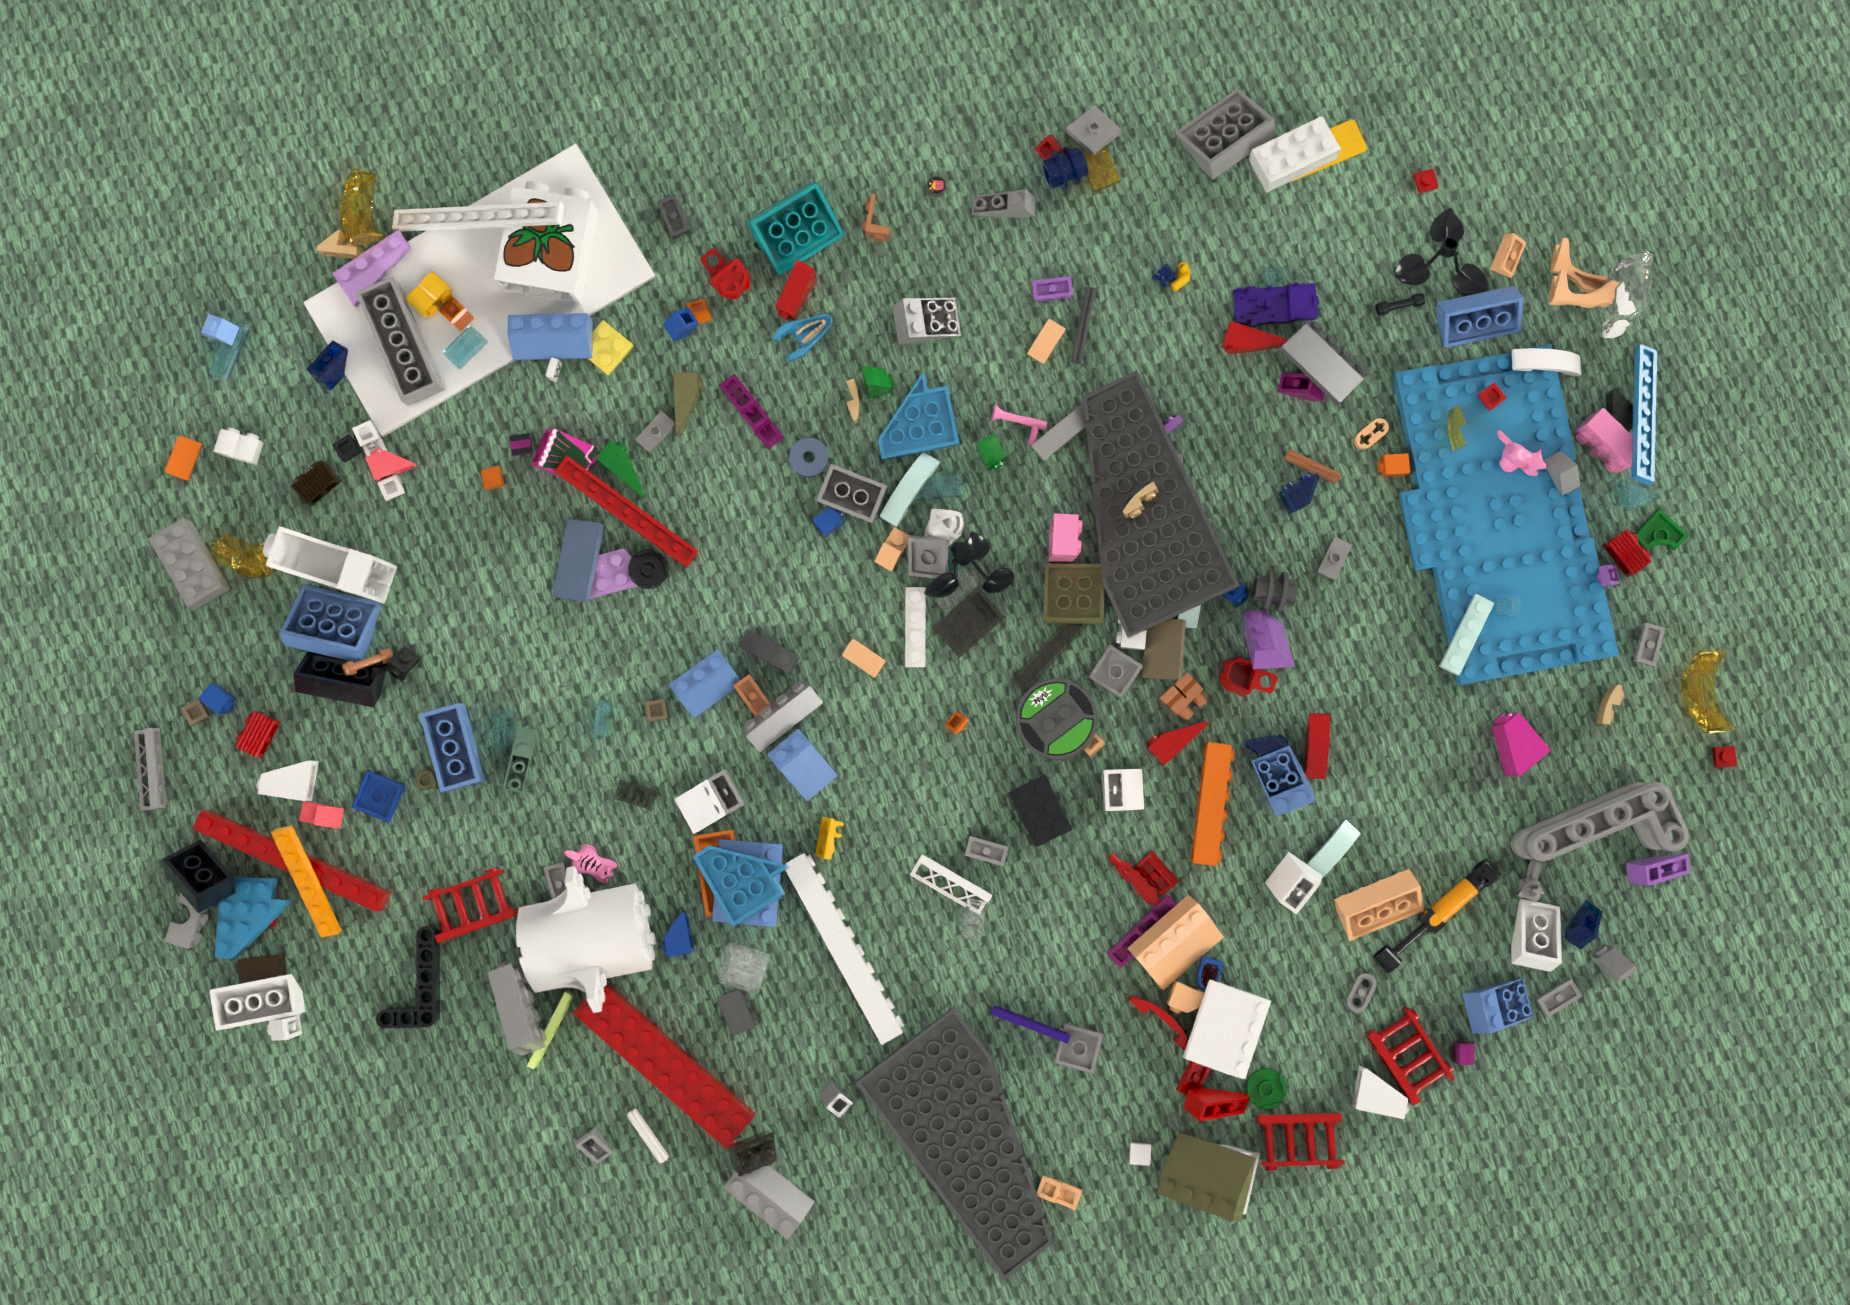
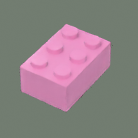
M1604 408L1589 415L1573 431L1576 435V440L1588 446L1591 455L1595 458H1600L1605 463L1604 467L1608 471L1616 474L1632 466L1633 436Z
M1054 513L1050 522L1048 562L1072 563L1079 556L1081 541H1078V536L1082 532V520H1079V515Z

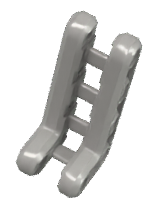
M1634 782L1520 829L1511 838V849L1519 858L1547 861L1632 825L1639 842L1645 848L1675 852L1680 851L1687 845L1689 833L1671 791L1667 786L1659 782ZM1671 831L1674 833V838H1673L1672 841H1671V837H1672Z

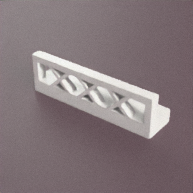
M923 854L910 874L912 877L979 916L992 897V894ZM923 864L929 868L931 876L921 877L916 874V871ZM944 876L947 878L948 886L941 888L936 886L934 877ZM932 878L933 883L929 882L926 879ZM961 886L964 888L966 896L960 898L953 896L951 887ZM949 888L950 893L946 892L943 889ZM978 896L984 900L978 910L970 905L969 897ZM967 898L968 904L962 901V899Z

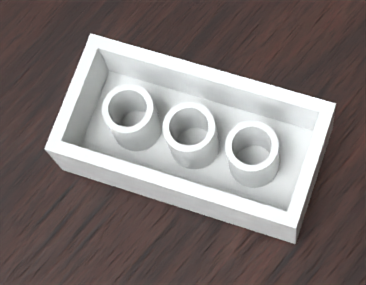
M1323 116L1252 149L1249 161L1266 193L1336 160L1341 148Z

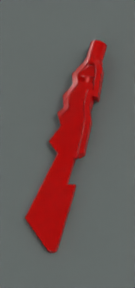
M1114 853L1108 857L1116 866L1119 874L1126 882L1129 881L1133 885L1135 891L1147 904L1152 903L1155 906L1161 900L1157 897V888L1149 885L1147 878L1142 877L1139 870L1133 869L1129 862L1122 861Z

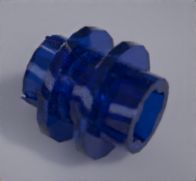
M1069 146L1063 148L1062 156H1059L1056 151H1052L1050 158L1043 160L1042 163L1047 183L1053 189L1060 187L1062 190H1066L1068 188L1067 181L1072 180L1074 185H1080L1081 179L1087 177L1089 173L1086 158L1079 148L1071 150Z

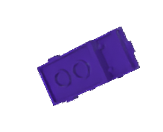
M1293 282V284H1289L1287 287L1267 286V288H1255L1253 286L1245 287L1244 289L1238 287L1233 290L1235 322L1242 325L1257 327L1261 324L1293 323V321H1308L1318 318L1317 306H1319V299L1316 296L1315 283L1299 284V282Z

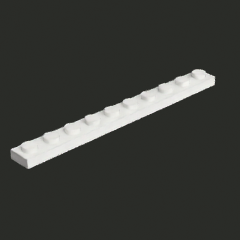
M561 202L394 210L392 229L401 232L562 225L564 204Z

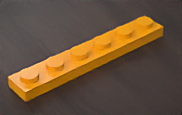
M293 826L274 829L271 832L273 839L320 937L338 935L342 929Z

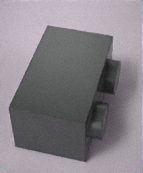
M739 987L716 998L732 1037L757 1025L758 1017L755 1010L750 1009L748 1005L750 998L746 990L743 991Z

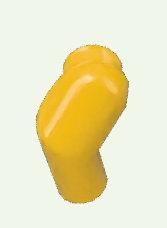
M1186 262L1178 264L1177 279L1170 284L1174 292L1190 281V267Z

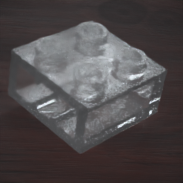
M733 941L730 946L727 945L723 957H726L724 965L720 966L717 977H720L719 983L759 994L772 953Z

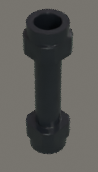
M1417 293L1408 299L1387 303V301L1375 304V309L1378 316L1386 315L1392 310L1412 305L1414 308L1424 305L1425 297L1423 293Z

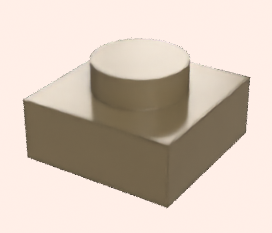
M665 698L645 702L648 722L669 718Z
M199 699L181 708L190 726H195L211 717L205 704Z

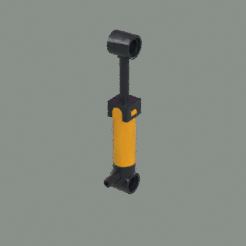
M1487 858L1480 861L1471 870V873L1431 908L1424 910L1417 917L1422 924L1397 946L1391 948L1389 944L1385 945L1373 955V958L1386 973L1392 972L1402 963L1399 954L1426 930L1436 934L1445 926L1447 920L1485 887L1490 886L1500 878L1501 874Z

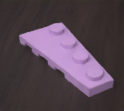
M397 230L332 274L352 304L357 307L360 302L355 292L382 280L387 275L386 272L392 266H395L411 247L402 233Z

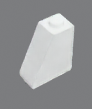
M308 760L262 773L257 781L258 794L300 801H312L319 761Z
M1359 1065L1351 1106L1362 1111L1405 1119V1114H1408L1410 1107L1408 1098L1367 1068Z

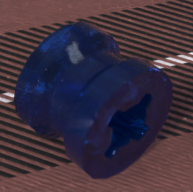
M1167 263L1155 273L1153 278L1161 283V287L1165 289L1177 278L1178 274L1172 272Z

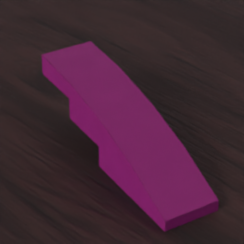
M735 374L719 385L768 450L784 438Z
M1167 894L1107 954L1122 968L1134 957L1127 948L1177 904Z

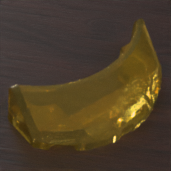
M354 168L345 179V193L340 204V219L345 239L350 240L352 244L359 245L384 240V238L377 231L373 219L372 204L376 174Z
M224 533L210 545L219 562L224 566L233 567L239 575L252 579H262L275 571L274 568L266 566L268 558L263 555L265 542L259 546L252 545L237 539L229 533Z
M1714 650L1696 653L1692 657L1693 660L1688 669L1684 671L1681 691L1684 707L1689 717L1706 733L1736 731V727L1720 711L1714 692L1715 675L1721 660L1726 655V651Z

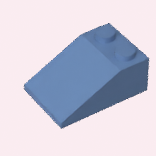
M797 729L767 754L806 801L811 799L838 776L800 729Z

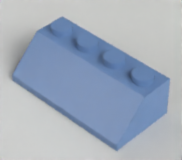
M1515 286L1437 302L1436 318L1443 347L1447 348L1521 332L1524 297Z
M587 313L508 315V339L513 360H549L551 358L592 359V318Z

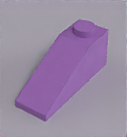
M1687 853L1640 858L1626 863L1628 883L1650 886L1690 873L1689 856Z

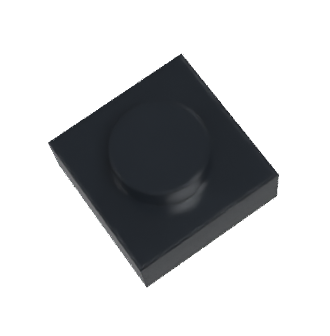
M349 434L332 445L344 463L361 453L358 445Z

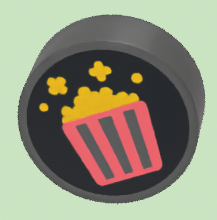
M932 176L927 181L928 193L934 197L943 195L946 191V181L941 176Z

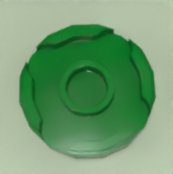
M1260 1068L1254 1071L1248 1077L1245 1085L1246 1094L1250 1096L1249 1101L1263 1110L1278 1107L1287 1093L1284 1078L1277 1071L1270 1068Z

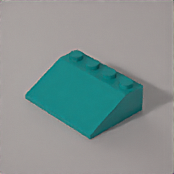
M809 182L744 221L754 240L778 275L793 268L797 260L802 262L845 236L817 182Z

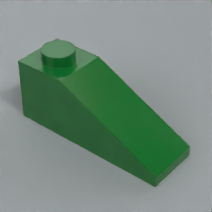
M870 366L861 367L869 399L892 392L891 386L894 385L891 374L887 375L886 369Z
M610 440L596 459L644 499L646 494L633 463L625 452L627 448L619 441L615 444Z

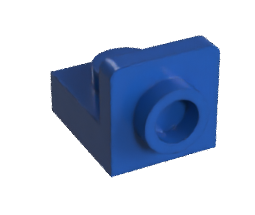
M1239 581L1240 587L1221 595L1229 600L1235 608L1240 604L1242 605L1247 600L1249 594L1246 586Z

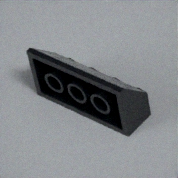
M307 651L293 673L295 692L374 708L381 696L387 664L378 662L356 670V674L346 676L342 665L348 662L347 660Z

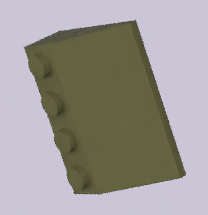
M1179 1132L1162 1171L1157 1194L1232 1222L1242 1220L1256 1157Z

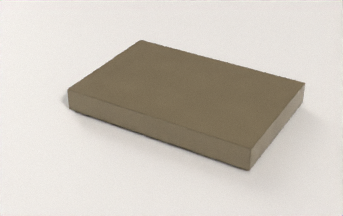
M1169 619L1147 630L1142 678L1181 680L1186 620Z

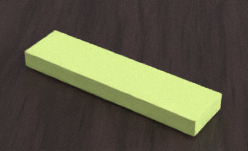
M570 990L563 994L544 1031L546 1036L544 1041L545 1048L534 1051L527 1067L535 1069L539 1066L575 995Z

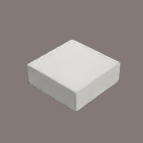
M1130 1142L1129 1164L1150 1166L1151 1144Z

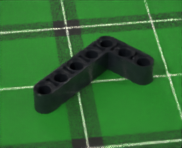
M427 925L421 927L416 934L417 1007H392L380 1011L376 1016V1023L379 1027H430L440 1019V943H437L435 935L440 933L436 926ZM427 929L430 930L432 933V938L430 940L426 939L425 937V931ZM426 950L432 953L431 960L425 958ZM426 970L432 973L431 981L425 978ZM426 991L432 994L431 1001L426 1000ZM406 1012H408V1013L411 1014V1016H412V1021H411V1022L406 1021V1019H405V1013H406ZM426 1012H430L432 1014L433 1018L431 1022L426 1020ZM385 1013L391 1015L392 1020L390 1023L385 1020Z

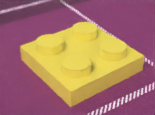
M602 320L593 331L592 359L588 360L609 376L634 345Z

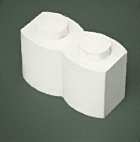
M230 427L227 430H220L213 452L257 465L264 444L258 440L259 436L247 433L246 436L241 435L239 430Z

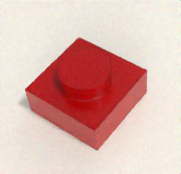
M1434 168L1413 175L1418 194L1439 188Z
M1495 382L1477 395L1488 411H1491L1507 398Z
M1735 746L1712 747L1714 767L1737 766Z

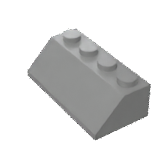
M751 1150L723 1187V1189L787 1240L800 1225L815 1202Z

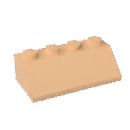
M1409 869L1334 899L1336 911L1349 941L1424 911L1421 886Z

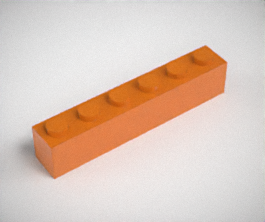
M1205 742L1191 863L1217 866V863L1221 862L1222 850H1219L1220 842L1224 840L1222 823L1227 818V810H1224L1225 802L1229 800L1227 782H1230L1232 777V770H1229L1230 762L1234 760L1232 745Z

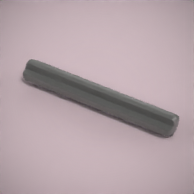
M1093 287L1085 288L1071 362L1075 364H1081L1096 293V289Z

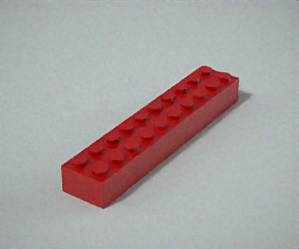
M609 983L604 986L605 1002L602 1003L601 1012L593 1013L586 997L574 1010L573 1014L727 1149L750 1123L756 1113Z

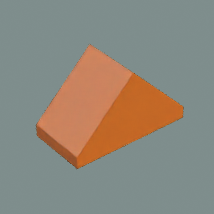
M453 297L438 310L460 332L474 319Z

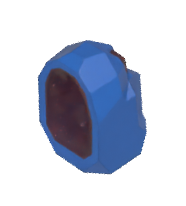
M1201 955L1196 974V983L1199 989L1205 991L1209 979L1218 982L1223 962Z

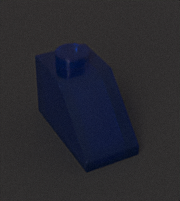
M332 340L311 363L307 371L318 384L331 391L344 377L348 349Z
M1280 734L1278 736L1272 735L1248 739L1242 742L1244 746L1260 757L1290 746L1287 744L1289 740Z
M1585 900L1567 925L1564 938L1581 950L1597 938L1603 911L1588 900Z

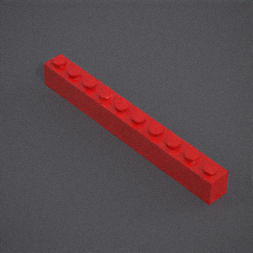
M211 810L200 811L192 828L193 830L289 872L273 838ZM306 853L322 888L375 912L384 910L392 893L391 891Z

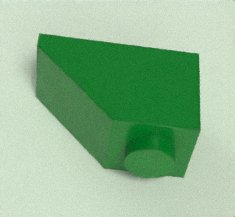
M994 433L977 443L976 452L988 470L993 468L995 471L1004 465L1003 461L1006 460V455Z

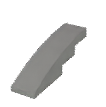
M1083 404L1031 446L1043 462L1086 428Z

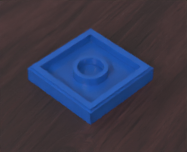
M367 770L351 808L390 823L405 785Z

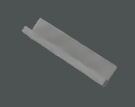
M145 728L144 730L134 731L140 811L166 808L160 728ZM140 734L145 736V746L141 744ZM145 754L147 766L142 763V757ZM146 774H148V786L144 783ZM148 794L150 806H146L145 797Z

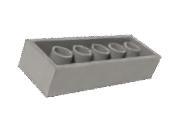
M390 277L355 292L401 401L409 406L444 391L445 389L408 302L405 300L406 298L399 282Z

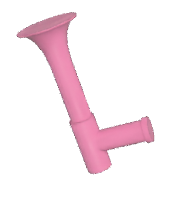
M997 403L994 405L991 423L995 419H1005L1031 427L1028 445H1033L1036 442L1039 429L1044 431L1046 429L1047 422L1008 413L999 409Z

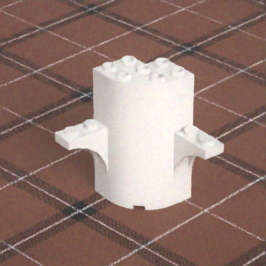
M575 866L567 867L565 877L566 889L559 896L543 903L519 907L516 924L517 947H520L522 955L519 960L523 973L534 993L563 987L576 988L586 993L587 1002L593 1013L601 1012L602 1003L605 1002L604 986L607 984L606 978L652 969V961L655 960L653 946L656 944V937L654 933H651L648 922L651 910L649 904L645 903L643 892L639 891L636 883L590 893L589 888L585 887L582 875L577 872Z

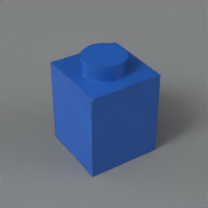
M689 308L675 311L663 324L673 341L688 337L699 325Z
M829 506L812 521L826 538L844 523L842 519L844 515L840 510Z
M210 683L198 698L216 714L229 713L234 708L235 704L233 703L236 700L233 695L215 683Z

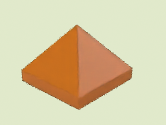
M956 711L944 726L956 735L965 729L969 719L959 711Z

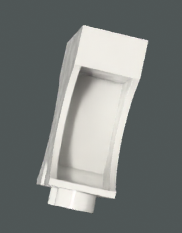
M280 526L277 534L272 533L268 536L263 548V555L268 558L266 566L385 604L397 569L396 565L377 557L325 542Z

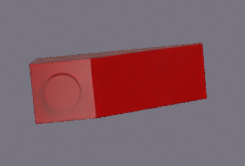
M1231 321L1227 327L1221 348H1224L1226 353L1235 355L1236 353L1241 354L1281 348L1288 339Z
M1200 722L1160 734L1159 736L1155 734L1147 741L1149 745L1146 749L1162 766L1166 765L1208 725V722Z
M1211 1088L1188 1090L1183 1108L1199 1122L1244 1114L1250 1096L1244 1093Z

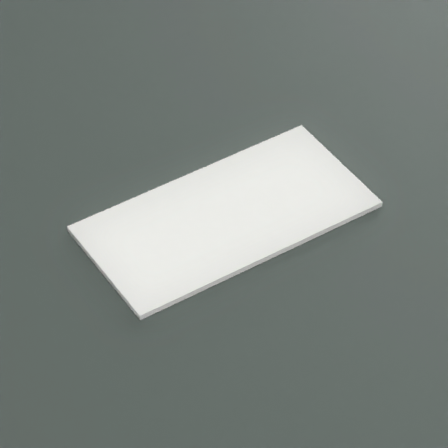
M577 144L567 148L469 206L509 204L512 186L525 188L528 181L540 182L549 186V193L564 195L566 188H576L587 192L589 199L592 200L598 211V217L581 304L503 291L494 280L504 227L426 230L408 241L411 249L395 266H392L386 272L387 275L382 280L378 281L393 277L399 282L406 298L425 276L433 271L453 289L452 297L474 317L460 332L439 311L433 317L426 319L408 303L445 389L444 391L409 406L401 401L361 305L359 304L355 307L338 282L303 302L382 437L514 361L508 339V315L587 313L591 316L656 278ZM443 302L442 304H440L438 309H440L445 303Z

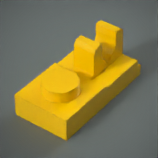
M822 816L815 852L816 857L831 860L835 850L834 837L840 838L842 834L836 833L835 830L837 826H843V822Z

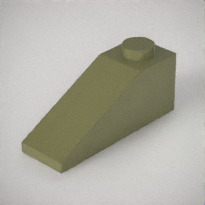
M698 372L673 373L675 424L678 435H683L700 397V390L704 388L703 378H699Z

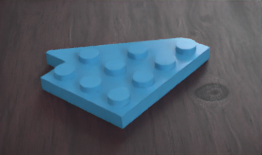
M925 373L921 374L878 439L882 461L960 445L948 386L928 389Z
M712 845L707 846L692 856L732 927L737 926L785 895L775 876L788 869L789 866L787 864Z
M233 876L236 893L218 902L215 958H238L291 903V900L276 899L277 878Z

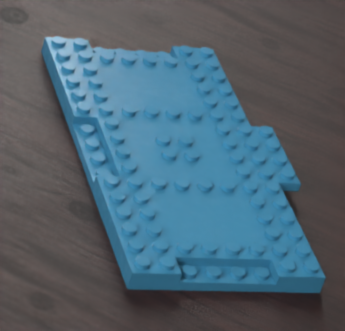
M1552 344L1531 348L1552 349ZM1512 352L1436 367L1433 365L1394 373L1392 378L1416 490L1400 492L1399 499L1414 571L1433 569L1448 645H1450L1473 595L1477 594L1494 603L1460 675H1455L1457 686L1618 656L1619 653L1605 589L1597 578L1600 565L1594 538H1590L1580 488L1577 487L1561 496L1546 468L1538 469L1537 476H1529L1521 468H1517L1513 472H1505L1499 464L1505 444L1499 439L1498 430H1501L1513 443L1522 445L1531 453L1542 449L1541 455L1543 460L1559 451L1563 452L1572 461L1577 460L1558 372L1535 369L1532 371L1513 370ZM1495 382L1507 398L1491 411H1488L1477 395Z

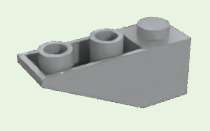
M1027 190L972 196L971 215L1013 218L1035 216L1036 197Z

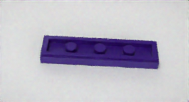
M994 1006L991 1015L1067 1044L1070 1041V1033L999 1006Z

